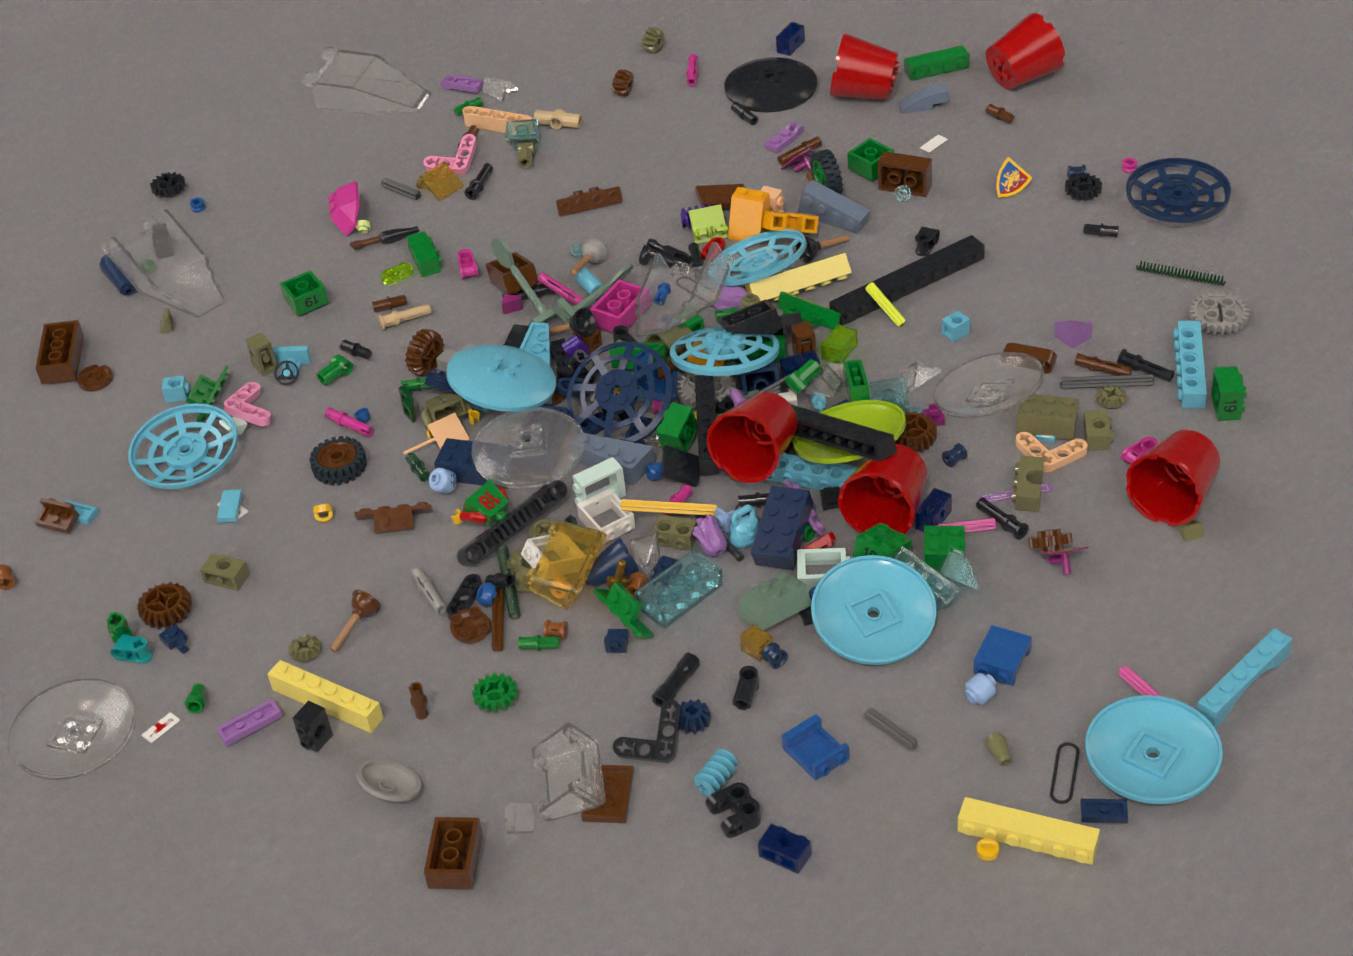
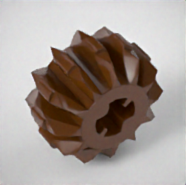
M625 69L618 70L613 79L612 91L619 96H628L634 83L633 73Z

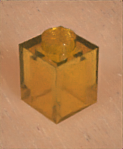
M755 625L743 631L740 636L741 651L759 662L763 660L761 656L763 649L773 642L772 635Z

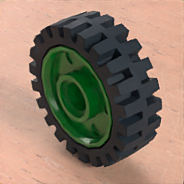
M825 149L811 154L810 169L812 170L813 180L842 195L843 183L841 181L843 179L840 175L841 170H839V164H837V159L834 158L832 151Z

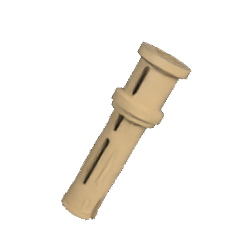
M427 303L404 311H392V313L387 315H378V322L381 329L384 330L385 327L399 326L401 322L431 314V308Z

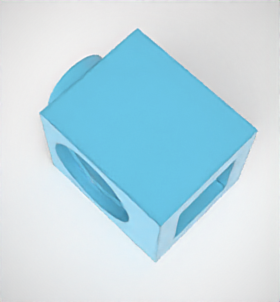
M956 311L942 319L941 333L952 342H955L970 333V319L961 312Z
M185 376L163 378L162 393L165 402L186 401L191 388L189 382H186Z

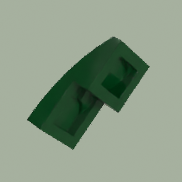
M402 385L398 389L403 412L414 423L416 422V411L413 398L408 388Z

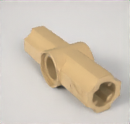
M556 109L554 112L535 110L533 120L535 124L550 125L556 130L561 127L581 128L582 115L566 113L562 109Z

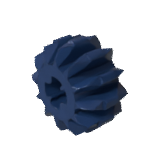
M691 698L687 703L682 701L679 731L684 730L686 735L689 732H693L694 735L697 731L704 732L705 727H709L711 712L706 703H701L699 699L694 702Z

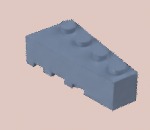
M812 180L802 191L797 213L819 216V222L857 234L867 223L870 210Z
M582 432L570 443L573 460L588 467L613 457L623 468L624 482L633 486L646 473V466L650 463H655L654 447Z

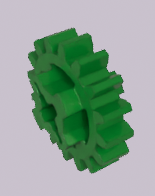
M493 672L491 677L486 674V679L479 678V684L473 685L472 695L474 703L479 706L480 710L485 708L486 713H489L491 709L494 710V713H497L498 709L506 711L505 706L512 707V701H517L518 688L516 681L512 680L510 675L505 678L503 672L500 676H497L496 672Z

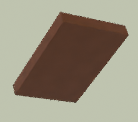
M744 184L695 186V192L700 204L705 207L708 204H711V206L721 204L722 209L731 208L732 195L738 187H744Z
M590 764L581 816L582 822L626 823L634 774L633 766Z

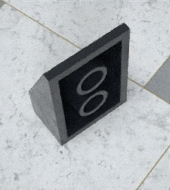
M766 299L716 319L717 323L727 332L771 335L783 328L777 309Z

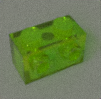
M838 324L834 330L830 331L825 341H822L820 344L821 359L841 365L858 344L857 330Z

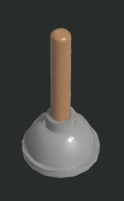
M597 238L585 240L581 246L583 258L570 273L572 276H576L588 262L597 264L605 260L607 256L605 244Z

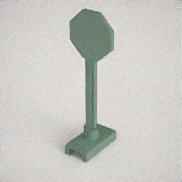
M495 237L491 242L495 257L501 265L508 269L510 268L513 276L536 308L538 316L533 318L531 322L547 323L556 318L558 315L552 308L548 310L541 303L524 276L514 265L511 250L505 241Z
M627 264L611 281L603 284L577 305L571 307L561 297L557 300V305L552 308L553 311L565 323H570L572 316L578 309L586 308L607 292L619 279L623 280L634 266Z

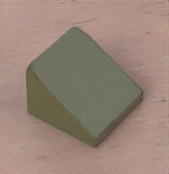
M169 308L165 309L160 322L161 334L173 331V319Z
M1195 519L1175 526L1186 542L1204 537L1202 523Z

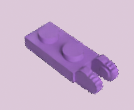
M446 75L440 85L446 90L456 89L458 91L478 93L484 86V82L482 79Z
M795 122L788 123L786 128L764 143L765 148L779 153L804 132V126L800 124L796 126Z

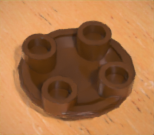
M476 606L461 610L451 616V634L463 643L479 642L490 631L489 618Z

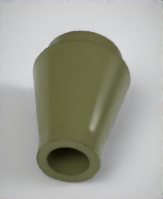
M994 732L987 736L985 746L997 759L1000 766L1010 764L1012 758L1006 737L1001 732Z

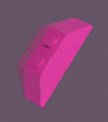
M356 181L337 188L328 197L330 219L346 236H349L357 226L356 218L360 200L358 183Z

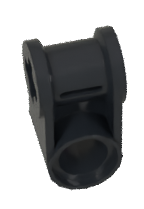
M922 226L915 236V241L917 242L915 253L919 256L929 255L939 241L940 230Z
M578 349L573 353L572 357H568L565 360V365L567 368L576 371L589 355L585 351ZM593 360L581 371L578 376L579 378L585 379L588 372L595 366ZM599 370L591 377L589 381L591 384L596 380Z

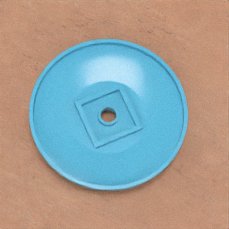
M483 344L465 348L452 356L446 369L447 381L459 396L475 405L497 411L515 412L539 407L553 396L556 388L555 374L546 362L528 351L507 345Z
M867 555L845 560L831 568L821 578L813 593L811 615L819 637L832 651L857 663L883 665L903 660L914 654L925 644L935 625L936 602L929 584L914 568L890 557ZM871 611H875L879 615L873 618L870 617L868 613Z
M1133 696L1108 705L1092 720L1085 740L1086 757L1098 779L1121 796L1149 804L1177 803L1200 794L1217 777L1223 756L1220 737L1214 726L1203 714L1183 702L1162 696ZM1155 753L1158 757L1152 758L1147 754Z

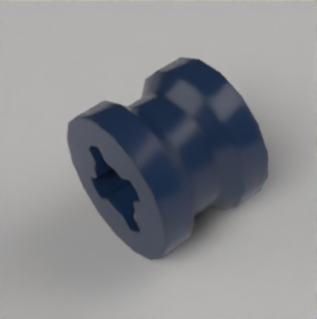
M772 642L763 649L761 656L766 662H769L773 669H778L787 661L788 653L785 650H780V646Z

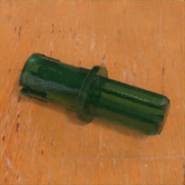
M407 453L405 460L410 465L411 471L416 473L421 482L428 481L430 473L425 468L424 462L419 460L415 453Z

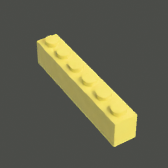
M846 253L748 283L745 285L748 293L757 295L760 301L772 298L773 301H777L782 291L796 295L803 288H805V291L814 289L815 285L821 283V286L830 284L831 280L837 278V281L846 279L847 274L852 272Z
M279 660L267 674L273 691L303 704L309 700L324 707L328 715L369 733H372L384 719L379 702L282 660Z
M968 797L964 798L958 815L957 832L981 838H992L1010 846H1018L1034 852H1042L1058 858L1063 857L1079 863L1093 865L1099 844L1100 829Z

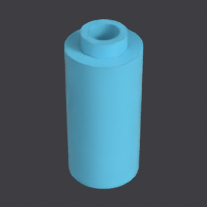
M583 267L574 276L575 281L589 295L603 285L586 267Z

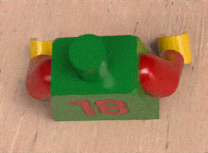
M491 480L487 481L465 500L463 512L459 509L455 510L456 515H451L453 523L460 524L463 521H470L490 526L496 520H501L502 517L507 515L505 512L509 504L505 488L496 486Z

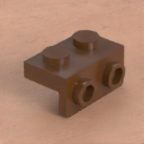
M41 498L39 502L43 508L35 524L39 527L69 534L80 516L75 510V506L69 502L61 503L52 498Z

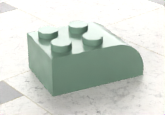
M788 572L778 573L774 578L760 582L758 586L748 590L743 595L739 603V616L761 632L811 606L807 585Z

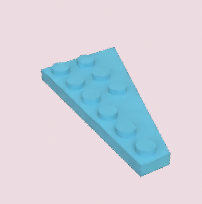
M531 322L520 349L538 356L551 368L549 324ZM552 397L544 404H552Z

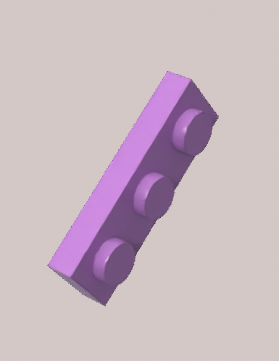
M270 699L217 727L216 731L227 747L280 719L283 715L273 699Z

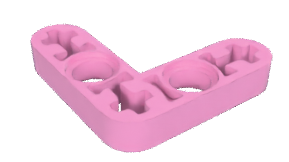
M473 134L463 136L456 158L439 156L425 158L423 164L426 171L447 174L467 173L477 147L475 136ZM469 152L467 156H461L463 153ZM446 163L450 164L448 167H442Z
M249 382L224 401V411L233 417L258 426H268L271 423V413L269 411L251 405L261 395V385L259 383Z

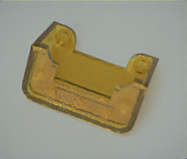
M558 520L557 523L552 522L548 530L550 539L534 570L530 568L525 576V579L528 580L525 588L567 610L579 595L607 534L600 530Z

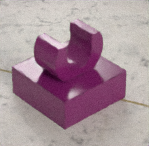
M936 403L929 404V409L923 410V415H929V418L934 420L936 426L945 425L942 408H937Z

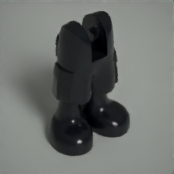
M652 238L647 241V245L643 246L639 256V264L647 265L650 259H656L659 266L684 271L692 260L691 256L686 252L670 245L663 246Z

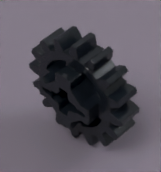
M168 172L167 174L161 173V176H156V179H152L150 186L155 196H160V198L166 196L168 198L169 196L174 197L175 193L180 194V190H184L186 184L181 173L176 174V172L170 174Z
M1080 173V175L1074 174V177L1069 176V179L1065 181V191L1067 195H1071V198L1076 197L1077 200L1083 198L1086 201L1087 198L1093 200V196L1098 197V194H1101L1102 182H1100V178H1096V175L1091 176L1090 173L1086 175Z

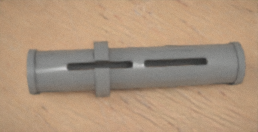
M414 568L411 571V576L416 581L418 590L423 592L436 614H444L447 605H445L433 587L432 580L425 575L422 568Z

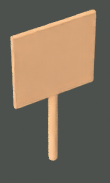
M453 413L427 425L434 438L404 451L403 454L406 455L436 441L441 450L446 438L466 441L470 440L456 413Z

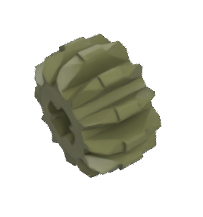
M649 27L648 30H645L641 40L644 50L650 53H657L658 50H661L665 40L663 30L657 27Z

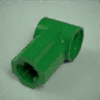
M337 354L331 359L328 366L316 373V376L320 383L326 386L340 375L348 376L353 371L354 366L351 361Z
M810 359L801 368L791 373L784 382L796 395L808 385L811 379L819 374L821 371L820 365Z
M117 612L109 614L106 621L113 643L122 634L133 636L127 619L124 618L123 614Z

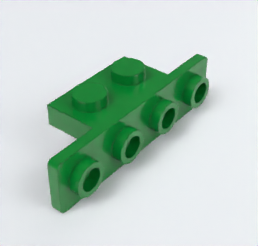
M780 292L777 308L783 310L782 315L800 312L802 322L809 321L812 328L822 325L833 330L838 329L841 313L787 292Z
M225 366L217 382L200 374L185 402L213 406L216 400L214 394L218 395L223 386L220 383H225L229 376L226 373L229 367ZM200 413L196 422H200L202 418L206 419L208 414Z
M614 582L610 591L608 589H594L593 593L598 597V600L606 604L610 608V612L617 615L621 619L622 624L629 627L636 637L640 639L653 638L654 633L637 618L644 605L621 583Z

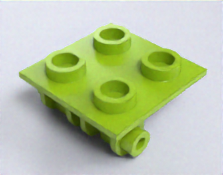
M721 204L688 211L695 243L708 242L714 237L728 238V226L725 224Z

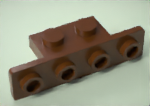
M596 186L589 188L587 192H583V190L574 191L573 195H569L570 197L556 200L559 216L621 203L623 199L619 186L607 189H599Z
M418 502L413 506L400 504L395 508L381 506L377 510L362 508L359 512H354V516L357 520L374 519V531L376 534L414 530L413 514L433 512V507L427 502Z

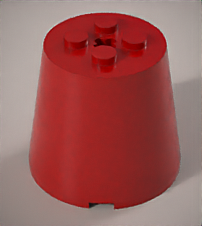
M1038 13L1027 15L986 50L988 68L995 80L1005 89H1013L1059 71L1065 65V62H1063L1065 49L1058 32L1050 22L1047 24L1043 20L1044 16Z
M843 34L835 62H838L836 72L833 71L830 96L888 100L890 93H893V83L898 75L896 71H898L900 63L898 61L899 53L850 34Z
M760 392L715 419L707 434V446L712 460L719 469H724L730 474L729 477L737 481L757 483L767 479L777 468L796 433L798 421L795 410L782 396L772 392Z
M1179 430L1172 433L1136 459L1128 468L1125 477H1127L1126 492L1130 501L1141 514L1156 523L1161 521L1168 523V526H1177L1189 522L1199 512L1220 468L1219 452L1213 442L1199 432Z
M895 444L896 453L880 462L867 459L841 486L838 497L840 512L846 522L860 534L879 523L886 524L889 528L904 535L911 528L928 475L925 462L911 448Z

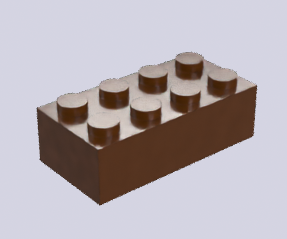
M79 320L44 324L35 368L41 384L77 380L84 339Z

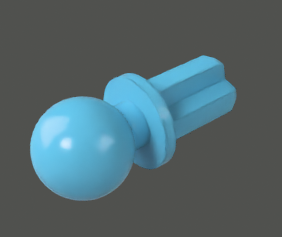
M815 391L811 395L812 405L821 412L823 408H826V397L823 392Z

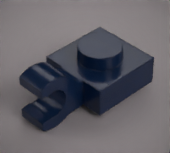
M176 624L159 634L160 640L170 650L176 647L182 654L190 650L186 646V640H188L186 634Z

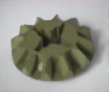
M1103 386L1102 389H1098L1096 400L1104 407L1117 408L1125 404L1127 395L1125 390L1120 389L1119 386Z
M552 519L538 520L529 529V534L532 538L560 532L559 524Z
M307 634L305 637H301L299 635L298 640L292 639V644L288 645L289 655L295 661L304 662L311 660L321 650L320 641L317 640L316 636L310 637Z

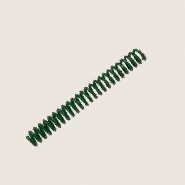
M1140 261L1139 268L1138 265H1136L1137 270H1144V272H1154L1155 274L1161 273L1162 275L1165 274V276L1172 275V277L1175 276L1176 278L1179 276V278L1182 277L1183 279L1186 277V279H1193V281L1197 280L1198 282L1200 280V282L1204 281V283L1207 282L1208 284L1211 282V284L1214 283L1215 285L1218 283V285L1224 286L1226 283V281H1224L1223 283L1224 276H1222L1221 281L1219 283L1220 275H1218L1216 281V274L1212 281L1213 274H1211V277L1209 279L1208 273L1205 280L1206 273H1204L1202 278V272H1200V276L1198 278L1199 272L1197 271L1195 276V270L1193 271L1192 277V270H1190L1189 275L1187 277L1188 269H1186L1184 275V268L1180 276L1181 268H1179L1177 274L1176 267L1175 272L1173 274L1174 267H1172V270L1170 272L1169 266L1166 273L1167 266L1165 265L1163 271V264L1161 265L1160 272V264H1158L1157 270L1156 263L1154 264L1153 270V263H1151L1150 269L1149 262L1147 263L1146 269V262H1144L1143 267L1142 261Z
M501 545L500 547L506 548H498L496 551L500 571L505 573L510 571V569L504 570L508 568L504 567L507 566L504 563L508 562L509 552L507 546ZM515 584L510 587L506 586L504 587L509 617L511 619H518L521 617Z

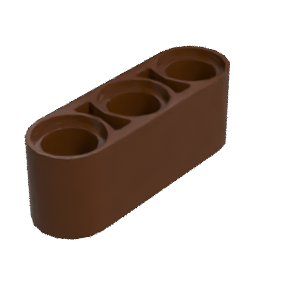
M1010 342L1006 344L1000 361L1008 367L1047 374L1052 371L1057 354L1050 349Z

